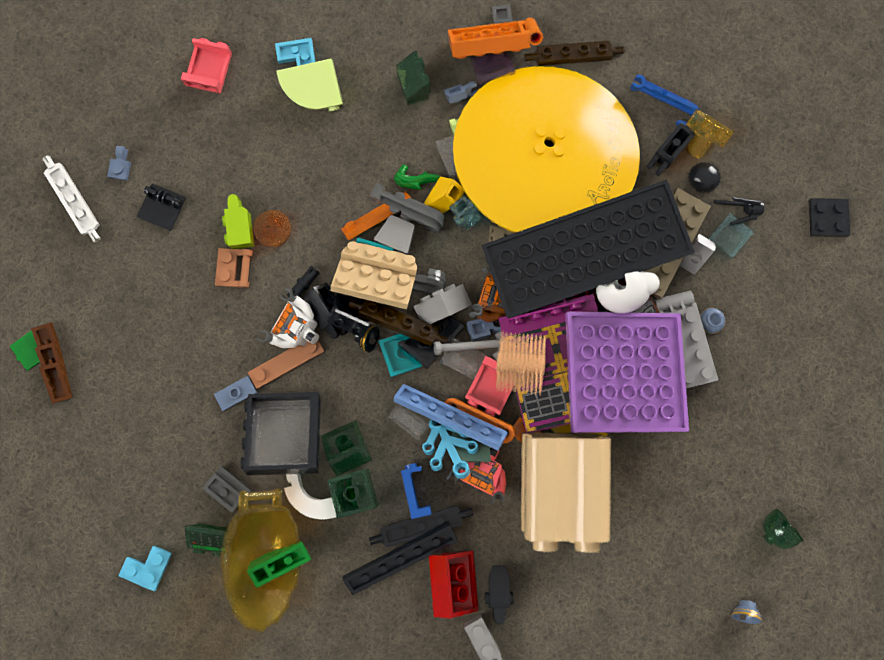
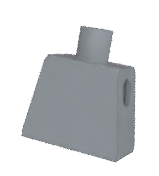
M400 214L399 218L390 215L375 236L374 242L391 247L396 252L409 255L415 233V225L410 223V219L402 216V214Z

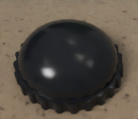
M709 162L697 163L696 166L690 169L688 176L693 189L703 193H709L716 189L721 179L717 167Z

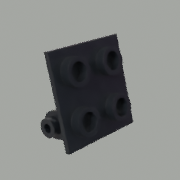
M155 184L149 187L146 186L144 188L146 197L137 214V218L171 231L186 197Z

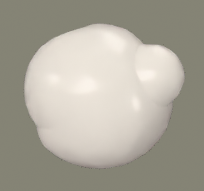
M635 271L625 274V286L615 281L604 286L599 285L596 288L599 302L607 310L615 313H629L645 304L650 295L657 291L660 282L654 273Z

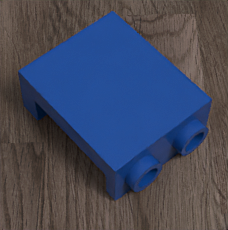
M417 463L406 465L405 470L401 471L411 519L432 514L430 504L420 507L418 505L412 472L423 469L422 466L418 467Z

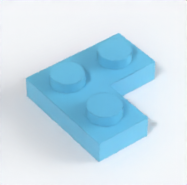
M312 38L275 44L279 64L296 61L297 66L316 62Z
M153 546L146 563L126 557L118 576L149 590L156 591L172 553Z

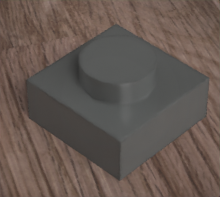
M510 4L492 6L493 24L512 22Z

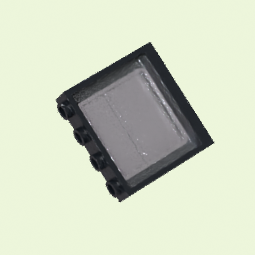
M319 392L248 394V401H245L244 404L247 419L243 421V429L246 431L245 438L242 439L244 457L241 458V469H243L247 476L319 473L321 397Z

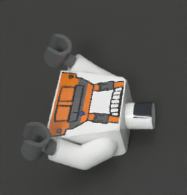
M286 288L285 291L290 293V297H285L283 294L280 295L281 299L288 301L270 332L273 335L270 336L266 330H261L260 332L266 334V339L257 337L258 341L265 342L267 340L270 341V344L281 348H296L298 345L305 346L307 341L315 344L319 339V335L314 332L317 322L313 319L314 314L310 304L300 297L294 296L293 291L290 288Z

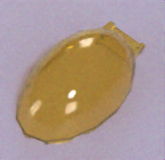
M280 488L274 489V491L240 492L239 511L232 517L225 532L220 556L223 591L233 615L246 629L264 632L267 627L279 622L290 606L289 600L292 592H295L299 578L300 566L256 588L247 573L251 561L268 552L300 542L297 524L293 520L289 509L282 506V491ZM273 499V504L248 505V501Z

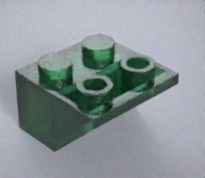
M417 51L412 52L396 65L407 106L428 100V93H431L429 76L425 74L423 58L418 56Z

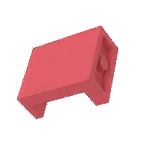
M193 38L194 50L187 73H182L181 80L185 86L221 94L232 52L229 46L223 42L213 43L205 38Z
M485 356L465 399L468 400L467 404L475 408L479 405L485 408L484 412L495 417L496 414H501L514 384L512 382L511 390L509 391L508 388L507 392H505V382H503L502 387L499 385L497 389V362Z

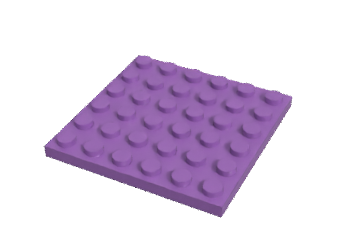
M565 313L571 433L689 431L681 313Z

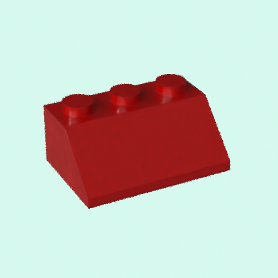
M473 550L430 555L429 565L434 617L451 619L479 611Z

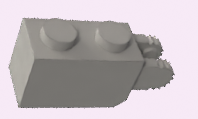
M481 614L464 623V628L480 660H493L495 658L503 660L499 647Z

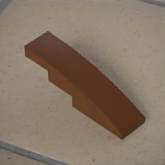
M50 322L31 328L37 344L35 350L41 364L39 370L52 404L72 398L60 344L53 323Z

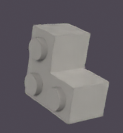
M455 284L444 288L445 292L441 289L432 293V298L428 295L419 299L420 303L413 306L419 320L432 324L471 306L472 303L463 284L455 287Z

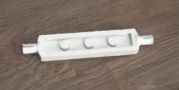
M45 156L43 161L48 168L44 174L82 235L89 234L94 243L98 242L101 238L95 230L100 225L64 166L61 163L54 164L50 156Z

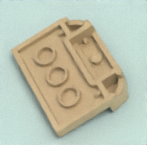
M354 241L349 242L348 246L341 252V259L330 291L407 309L417 272L415 258L396 251H389Z

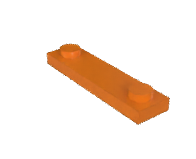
M405 191L402 192L405 195V199L411 198ZM382 204L357 220L346 223L341 230L346 238L351 240L387 219L390 215H394V213L389 210V205Z

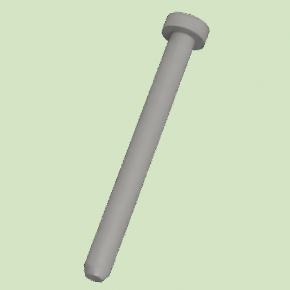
M500 339L441 344L438 341L434 342L435 355H441V352L496 348L499 346Z

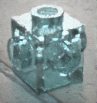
M462 196L449 207L454 215L452 218L459 227L462 225L466 230H469L482 219L478 213L479 210L465 196Z

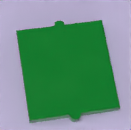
M32 331L10 345V348L17 356L16 360L22 363L26 371L40 363L35 350L37 344Z

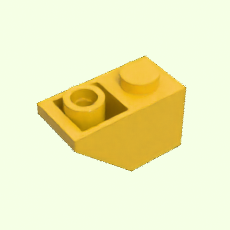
M440 177L424 204L443 214L457 205L464 190L454 179Z

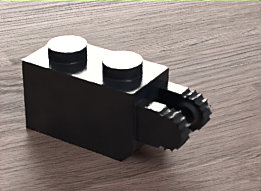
M680 123L656 151L646 167L650 169L655 165L656 161L662 166L655 173L659 177L696 134Z
M326 282L313 287L302 299L310 304L314 319L321 330L325 329L332 339H336L339 335H346L348 331L327 322L335 294L333 291H330L331 288Z

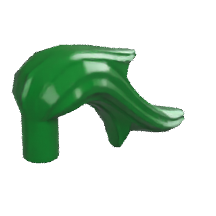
M402 164L394 175V180L402 188L421 190L420 185L437 182L441 176L427 174V171L418 176H409L405 174L408 167Z

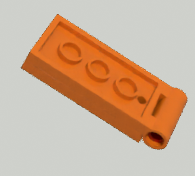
M533 18L448 30L451 53L453 58L456 57L457 59H463L470 55L480 57L486 53L501 54L504 51L510 50L512 52H519L522 49L530 48V44L539 45L543 41V34Z

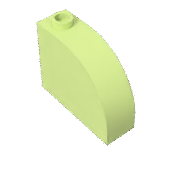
M332 59L276 71L283 91L298 105L312 110L329 109V112L339 110V106L343 105Z

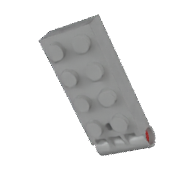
M689 290L663 297L661 300L654 299L653 301L659 313H681L686 388L717 381L718 376L693 293Z

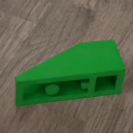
M301 541L268 552L251 561L247 573L255 587L258 588L310 561L311 557Z

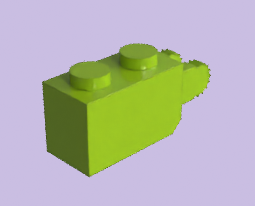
M232 194L228 196V209H224L225 215L222 216L223 226L226 227L227 234H224L225 244L231 249L254 247L251 214L242 207L239 197Z

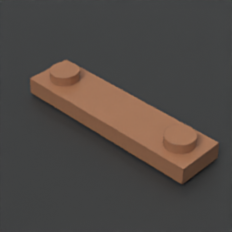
M319 340L315 344L307 341L305 346L298 345L296 348H290L247 373L256 389H259L325 351Z

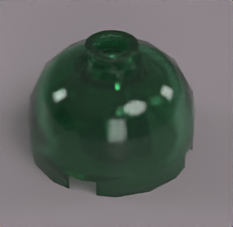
M779 509L773 510L765 517L763 529L766 534L763 537L769 545L775 544L778 548L785 550L792 549L799 545L803 538Z

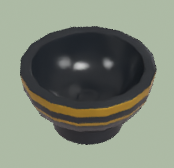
M369 326L363 338L355 335V341L359 343L362 350L370 353L375 349L380 337L379 328L377 326ZM372 338L376 340L374 344L370 343Z

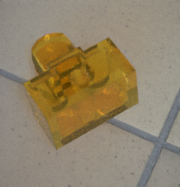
M696 109L686 124L696 134L687 146V151L695 158H702L713 142L724 148L734 131Z

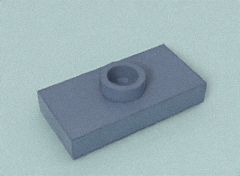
M246 376L215 393L214 396L222 411H225L248 399V394H257L258 392L251 378Z

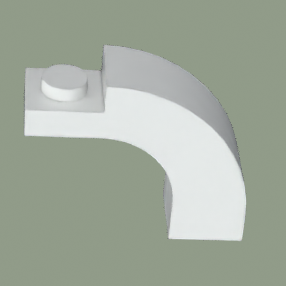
M286 474L287 481L292 486L286 487L284 490L289 502L297 511L314 519H330L341 516V513H337L339 509L337 496L326 499L313 498L305 491L300 474Z

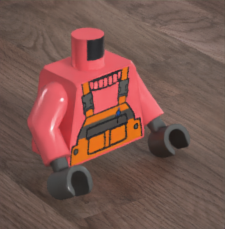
M490 447L491 462L467 463L470 473L466 478H457L453 470L447 476V480L450 476L456 479L454 485L459 480H462L492 495V504H494L495 499L501 501L500 506L504 503L506 476L502 465L495 462L499 451Z

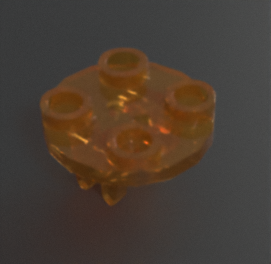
M268 210L256 218L253 226L254 235L264 246L279 247L289 238L291 223L282 212Z

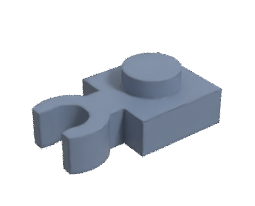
M481 319L467 322L466 327L471 341L490 338V332H500L501 327L493 325L499 322V320L490 323Z

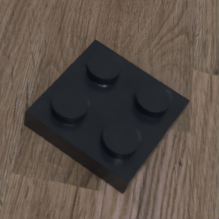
M809 199L810 236H850L849 199Z

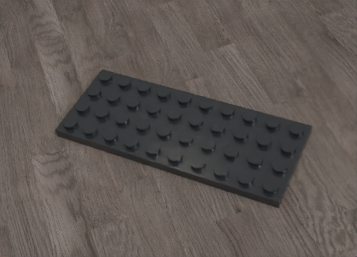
M667 179L481 245L507 319L593 290L599 285L604 286L624 279L627 273L646 271L695 253Z

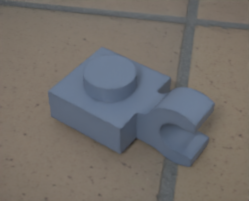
M474 81L464 86L460 84L445 89L444 93L450 104L459 103L463 99L468 98L467 95L472 97L477 92V90L471 92V89L476 87L477 84Z
M116 146V159H110L107 177L128 181L131 163L126 161L128 149H125L123 146Z

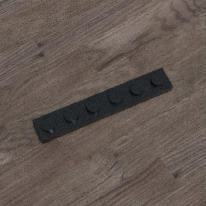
M449 522L343 575V581L351 594L354 595L458 542V538Z

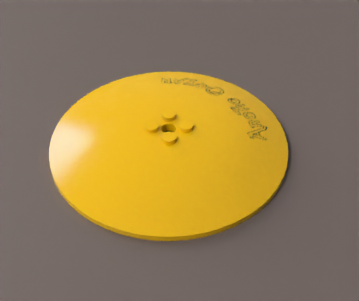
M534 66L520 68L502 74L486 83L471 97L464 107L457 122L453 140L455 170L467 197L484 216L512 233H517L631 192L637 179L640 163L637 134L629 115L620 102L607 89L589 77L558 67ZM550 140L554 143V146L547 147L544 141Z

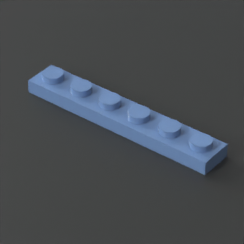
M405 384L401 386L394 396V402L498 451L507 437V431Z

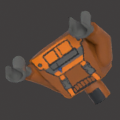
M488 266V268H482V272L489 273V276L487 275L478 304L470 306L475 312L469 313V316H477V318L490 323L498 321V318L506 316Z

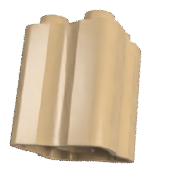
M522 433L521 530L524 532L525 539L533 543V550L543 552L557 551L558 541H569L575 544L576 551L599 552L600 542L610 541V438L592 433Z

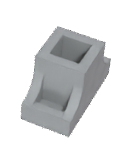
M700 234L692 242L695 253L684 257L680 264L682 268L694 275L716 248L715 243Z

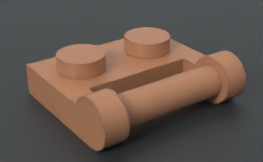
M219 248L215 286L249 288V265L253 251L249 249ZM238 256H243L240 281H236Z

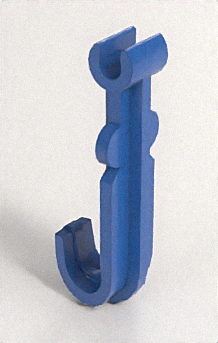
M642 75L635 76L634 81L639 82L640 85L633 82L630 86L633 91H641L691 115V122L678 120L676 125L682 123L686 127L691 128L697 124L701 114L696 104L647 81Z

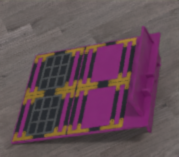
M593 294L567 301L564 299L563 302L547 305L507 319V316L498 318L501 331L504 333L503 339L506 332H508L506 335V339L507 337L509 338L508 344L511 335L514 338L516 333V340L520 333L519 338L521 337L522 341V335L523 337L525 336L524 347H526V340L529 335L528 350H530L531 334H533L532 348L534 351L535 335L537 343L539 336H541L542 343L544 342V336L546 339V361L542 391L539 390L540 385L538 383L536 395L535 384L532 395L530 391L531 386L529 387V392L528 390L526 392L527 381H525L523 393L522 386L520 393H518L519 388L516 389L526 433L570 424L565 313L598 312Z

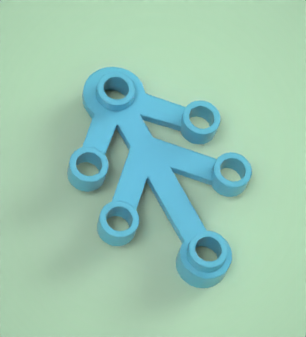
M430 419L429 427L431 432L427 441L422 446L424 453L432 455L435 452L434 443L438 435L440 434L442 438L434 458L430 460L432 470L439 471L442 468V458L447 449L454 463L453 472L455 476L459 479L466 478L470 473L467 462L461 461L454 446L467 449L469 454H475L479 449L477 442L463 440L468 438V436L442 424L436 426L438 422ZM447 431L459 433V436L463 439L449 436ZM470 446H475L474 449H469ZM435 462H439V465L433 466Z

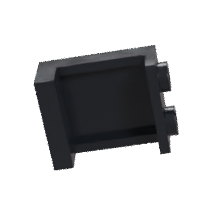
M337 293L327 322L363 338L369 329V321L360 318L359 311L348 306L351 299L361 304L366 299Z

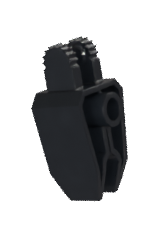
M492 566L488 577L489 592H485V604L493 607L495 623L502 624L506 621V608H510V604L514 603L513 592H510V578L506 567Z

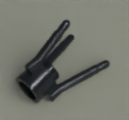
M732 197L733 201H713L715 204L744 206V212L749 216L730 222L731 226L749 220H757V216L762 215L764 212V203L761 200Z

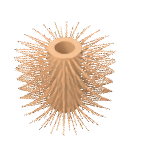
M506 332L503 340L504 333H501L498 346L500 351L497 354L496 361L498 372L496 374L498 377L496 379V382H498L496 388L498 389L499 385L502 387L503 382H505V392H507L508 388L510 391L513 382V390L515 389L516 392V389L519 388L518 393H520L522 386L523 393L525 381H527L526 392L527 390L529 392V387L531 386L530 391L532 395L535 384L536 395L537 384L539 383L540 391H542L546 361L545 336L543 343L541 336H539L537 343L535 335L533 351V334H531L530 350H528L529 335L527 336L526 347H524L525 336L523 337L522 335V341L521 337L519 338V333L515 340V333L514 338L511 335L508 344L509 338L507 337L506 339L508 332Z

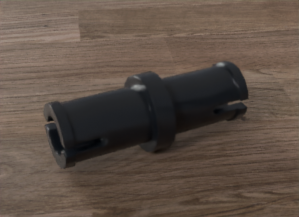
M310 266L305 274L296 280V285L291 289L293 295L301 297L305 290L310 289V284L320 272L313 266Z

